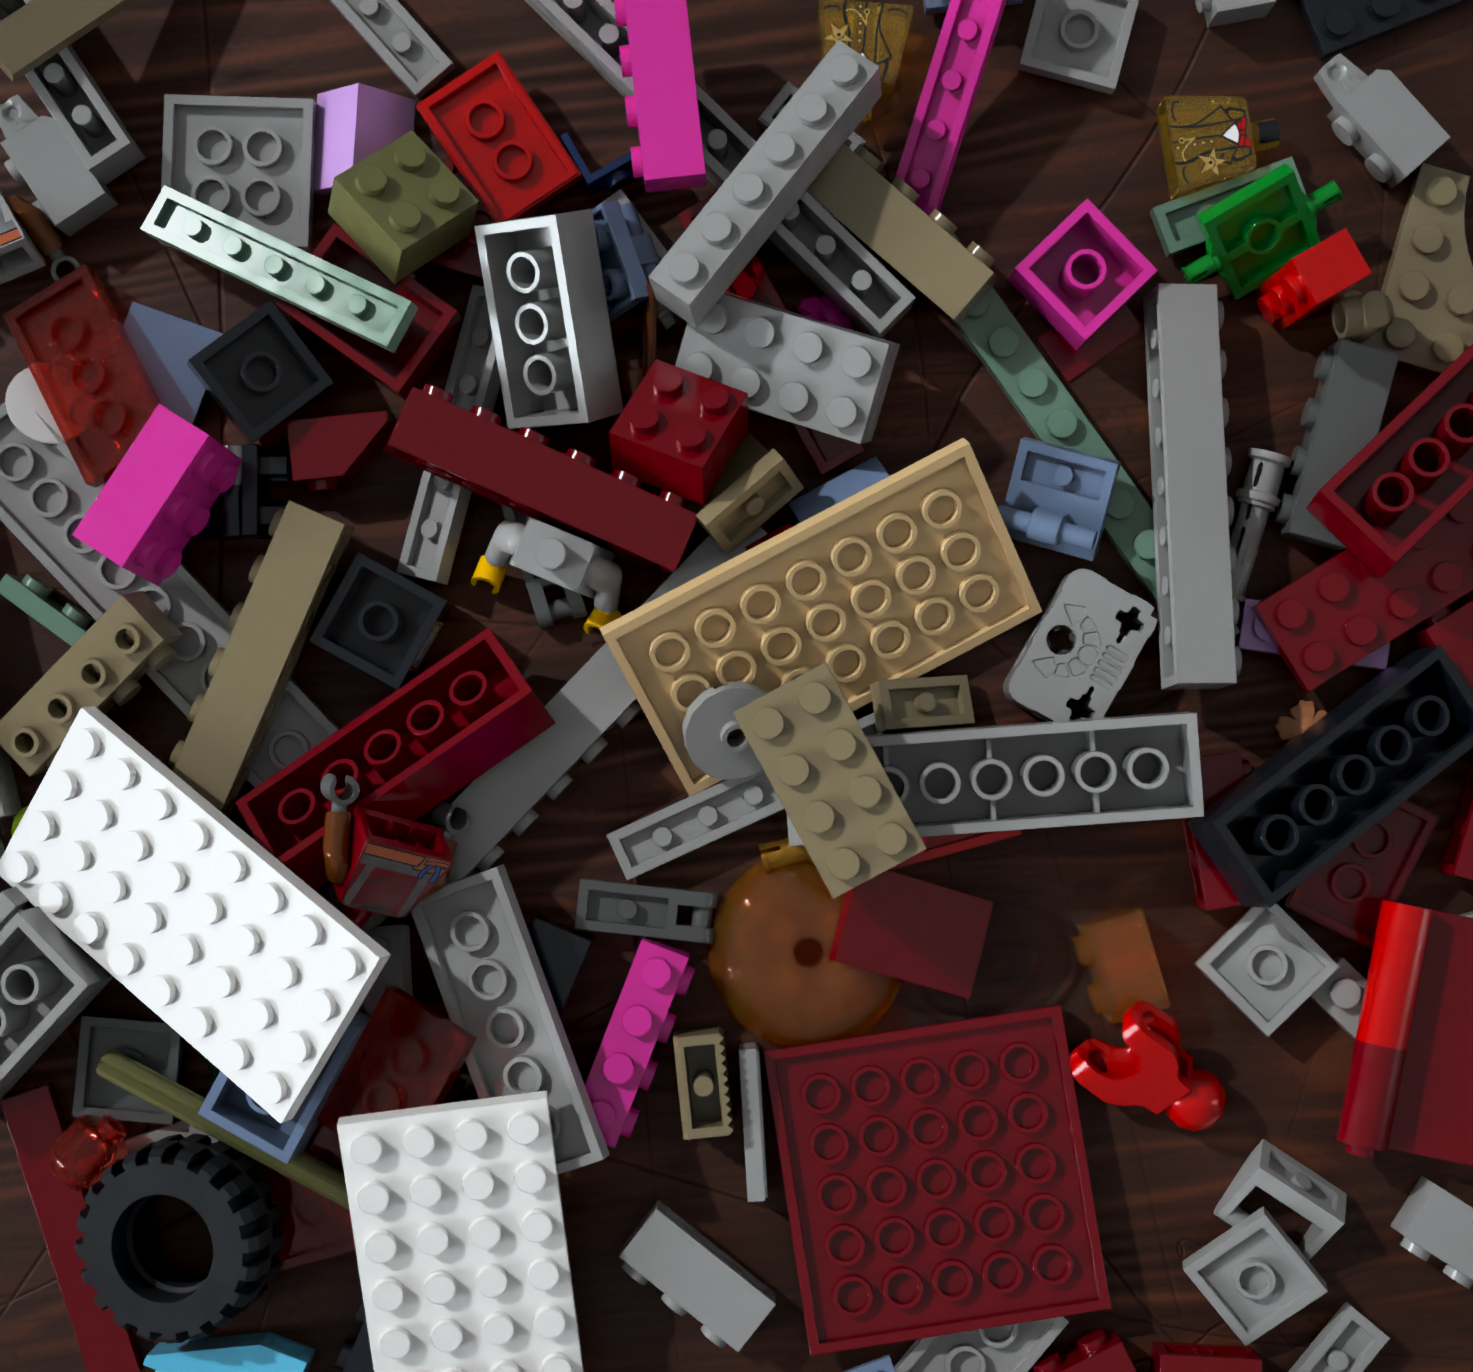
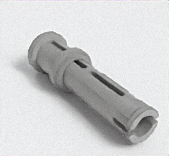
M1249 448L1247 456L1251 461L1243 488L1237 489L1235 497H1237L1236 502L1240 504L1230 537V546L1235 548L1237 555L1236 571L1232 576V594L1240 602H1245L1246 590L1259 552L1269 513L1275 512L1276 508L1280 506L1281 500L1277 495L1285 468L1291 467L1293 459L1288 456L1259 448Z

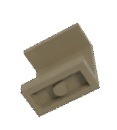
M748 432L706 503L702 505L686 499L690 502L687 510L696 513L695 516L698 518L696 522L728 554L804 489V487L785 459L774 448L768 451Z

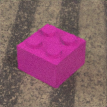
M1087 198L1014 268L1008 281L1077 351L1158 270Z

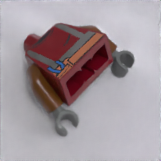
M327 773L322 778L320 783L321 792L325 798L332 801L331 812H325L323 854L327 879L334 885L338 901L342 904L338 909L359 928L364 927L372 913L402 918L407 916L420 901L445 887L454 863V856L458 845L454 841V837L464 833L470 826L471 819L466 810L456 807L453 811V805L443 801L432 809L431 821L434 826L356 806L351 814L347 813V807L358 798L360 793L357 781L353 777L346 775L344 791L336 796V776Z

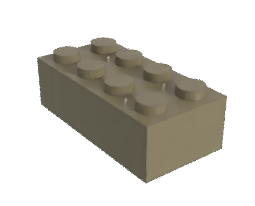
M826 662L732 712L833 899L927 849Z

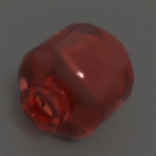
M91 1114L80 1115L54 1142L51 1148L53 1158L51 1164L52 1171L62 1183L73 1190L82 1191L84 1188L90 1189L93 1184L101 1181V1174L108 1167L129 1155V1149L124 1140V1137L127 1135L125 1128L119 1121L107 1114L103 1115L102 1118Z

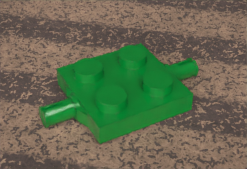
M1285 163L1196 215L1206 239L1207 254L1181 268L1185 280L1188 284H1196L1217 271L1222 277L1227 291L1235 300L1260 287L1290 259L1321 242L1317 233V212L1343 199L1338 185L1335 181L1331 180L1326 185L1306 195L1301 191L1294 171Z

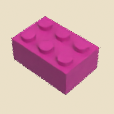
M158 404L72 535L122 568L160 586L164 579L171 577L178 569L182 561V551L191 537L198 535L207 525L210 518L209 510L220 493L227 492L234 484L238 476V466L242 459L207 433L161 404Z

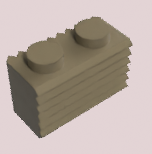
M719 1026L674 1031L673 1045L683 1140L729 1136L734 1130L733 1110L731 1109L732 1100L730 1099L731 1090L729 1089L724 1030Z

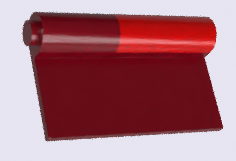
M1382 900L1336 1138L1338 1141L1346 1143L1344 1152L1375 1159L1377 1151H1388V1149L1473 1166V918Z

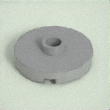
M742 681L727 682L728 685L720 686L717 689L713 686L703 691L688 707L683 720L682 734L684 745L694 765L708 776L723 780L747 778L763 770L743 731L738 738L727 739L731 731L736 729L742 730L732 712L767 694L757 685Z

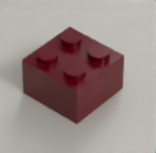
M655 359L609 431L612 470L618 469L627 472L647 484L704 505L748 433V393Z

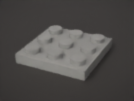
M164 94L161 190L165 185L299 249L312 251L317 103L314 99ZM159 241L164 247H171Z

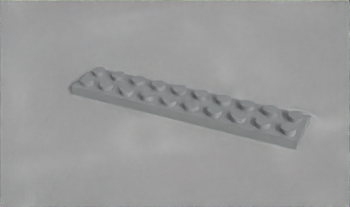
M4 402L0 406V520L96 621L123 594L143 591L184 635L172 646L175 650L174 656L157 671L152 672L149 669L146 674L188 717L195 699L201 693L206 694L213 676L208 674V669L214 654L220 647H226L233 631L228 628L231 613L182 562L171 577L164 579L160 586H157L122 568L72 535L106 482L41 417L40 419L59 444L42 443L20 432L10 420ZM292 678L288 682L248 775L247 781L254 788L340 730Z

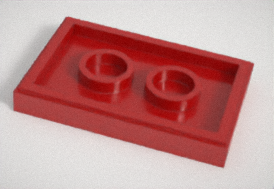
M499 50L415 105L493 223L522 219L583 179L582 173Z

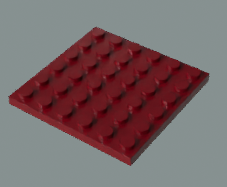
M1050 1005L763 1050L810 1356L1111 1309L1061 1005Z

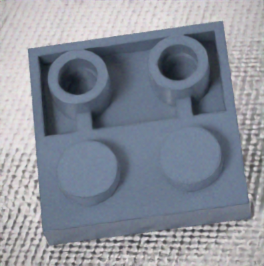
M618 200L602 202L592 209L610 323L647 299L649 296L647 286L650 283L648 276L660 262L651 235L644 233L634 203L630 202L620 205Z
M1028 437L1021 438L1005 503L998 506L1011 539L1082 559L1095 560L1121 462Z

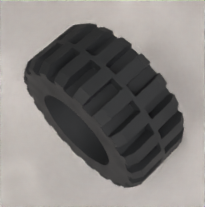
M194 1133L185 1138L181 1134H177L144 1146L112 1164L101 1174V1181L93 1184L85 1196V1203L89 1206L79 1211L76 1227L77 1230L83 1231V1237L76 1240L75 1244L77 1258H84L86 1266L85 1269L80 1271L86 1286L92 1283L98 1294L93 1299L102 1311L109 1308L116 1314L112 1319L113 1322L125 1330L131 1326L137 1327L136 1334L150 1341H154L163 1335V1341L166 1343H183L188 1338L198 1340L209 1336L218 1328L224 1327L260 1299L268 1289L267 1282L276 1276L281 1263L280 1258L274 1255L284 1248L285 1232L277 1230V1222L282 1220L284 1216L281 1203L273 1204L269 1195L275 1188L268 1176L261 1180L255 1173L254 1169L258 1164L247 1155L241 1158L234 1155L236 1149L221 1141L211 1145V1138L208 1135ZM157 1195H168L183 1200L192 1206L205 1221L213 1243V1261L207 1278L191 1277L178 1272L168 1265L158 1253L150 1231V1214Z

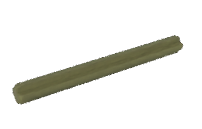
M110 1049L100 1059L96 1069V1073L100 1077L349 1210L343 1172L306 1152L300 1154L290 1163L285 1164L198 1115L206 1098L115 1049Z

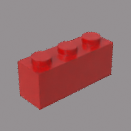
M1344 228L1290 259L1257 288L1256 291L1260 296L1257 299L1258 307L1266 321L1270 324L1275 323L1279 331L1282 332L1333 303L1336 298L1341 297L1372 274L1348 230Z

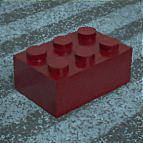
M334 223L312 255L412 301L419 308L395 353L286 301L278 299L275 305L290 319L400 398L406 400L412 387L417 388L459 331L463 319L456 309L410 276H406L396 284H393L340 226Z

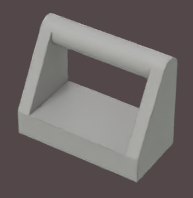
M1262 1139L1251 1151L1214 1209V1215L1233 1227L1250 1215L1239 1208L1238 1205L1255 1186L1259 1187L1312 1222L1299 1244L1296 1245L1309 1261L1345 1224L1347 1194L1265 1139Z

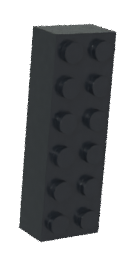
M1441 645L1411 649L1204 809L1205 817H1193L1187 822V825L1242 906L1271 908L1473 747V693Z

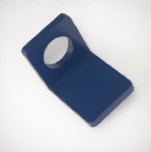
M565 132L560 135L563 147L582 173V181L591 196L607 187L610 191L620 189L634 179L631 152L591 174L568 133Z

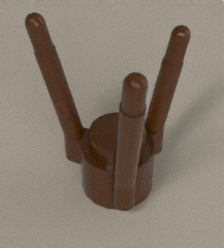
M651 283L647 286L649 296L647 297L646 309L640 311V359L619 361L620 371H618L622 402L631 399L656 359L658 302Z

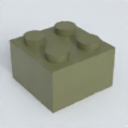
M411 130L334 177L328 214L392 283L396 284L470 236L479 200Z

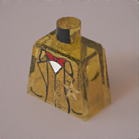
M819 0L817 30L820 61H822L834 44L840 40L880 67L881 97H892L912 21L914 6L846 0ZM873 107L861 122H867L872 119Z
M1165 96L1156 109L1170 201L1253 171L1256 167L1255 151L1278 148L1280 134L1276 119L1271 118L1250 122L1247 101L1241 96Z

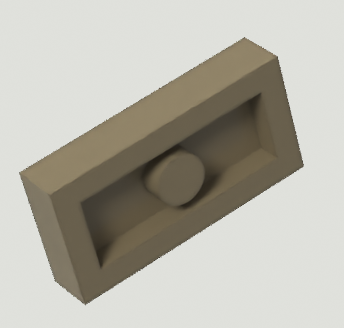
M967 675L878 680L870 684L877 734L966 728L975 724Z

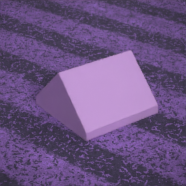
M361 83L317 94L314 194L331 195L334 177L409 131L413 130L415 132L417 111L415 105L417 101Z

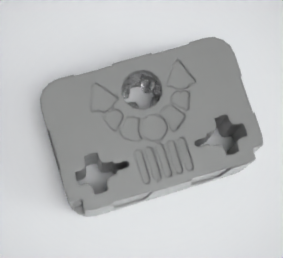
M1085 568L1077 569L1067 574L1060 581L1004 681L1003 692L1006 698L1014 705L1044 722L1070 720L1072 711L1066 707L1067 701L1079 700L1084 695L1082 708L1088 712L1086 718L1081 717L1074 720L1105 718V713L1117 692L1122 688L1135 665L1136 658L1156 627L1158 619L1151 616L1154 607L1138 596L1130 594L1110 583L1106 578L1092 570ZM1130 611L1133 614L1130 622L1136 628L1135 630L1126 631L1118 637L1120 635L1121 622L1115 619L1116 615H1122ZM1062 629L1066 633L1064 640L1069 644L1068 649H1061L1053 653L1050 650L1052 642L1047 639L1048 632L1056 633Z

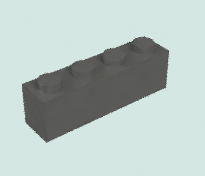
M1342 338L1329 346L1328 351H1321L1313 374L1314 379L1319 380L1315 398L1310 397L1307 400L1301 416L1300 425L1306 427L1302 446H1295L1290 457L1293 459V462L1287 470L1288 474L1294 475L1289 494L1283 493L1280 497L1281 503L1275 512L1274 520L1280 523L1278 537L1332 552L1347 548L1306 507L1316 493L1378 434L1400 354Z

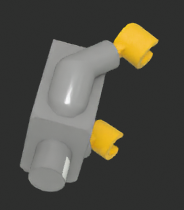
M527 517L525 524L508 519L497 526L485 555L480 557L471 579L473 586L476 585L478 580L491 583L494 586L491 593L497 594L508 570L507 564L509 563L564 588L593 598L595 608L583 626L584 631L589 635L594 627L599 629L622 616L617 608L619 606L623 577L620 566L613 562L616 553L531 517Z

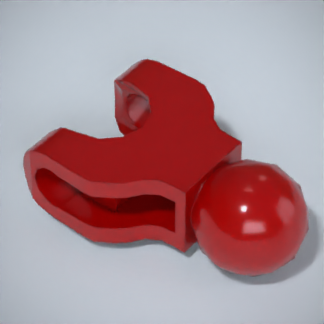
M1139 1001L1124 1011L1122 1034L1124 1042L1129 1047H1114L1096 1038L1085 1040L1071 1051L1070 1066L1074 1078L1081 1086L1105 1103L1118 1106H1142L1156 1115L1165 1110L1166 1115L1178 1127L1193 1132L1211 1128L1223 1116L1227 1103L1223 1084L1212 1072L1193 1067L1194 1057L1181 1047V1032L1177 1021L1151 1003Z

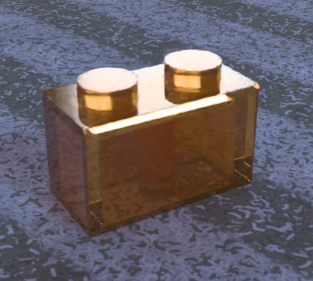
M1132 906L1077 923L1080 935L1073 937V942L1080 964L1082 966L1089 964L1094 984L1087 985V989L1096 1014L1104 1013L1105 1019L1115 1024L1122 1022L1124 1011L1139 1001L1151 1003L1160 1010L1171 1007L1142 909Z

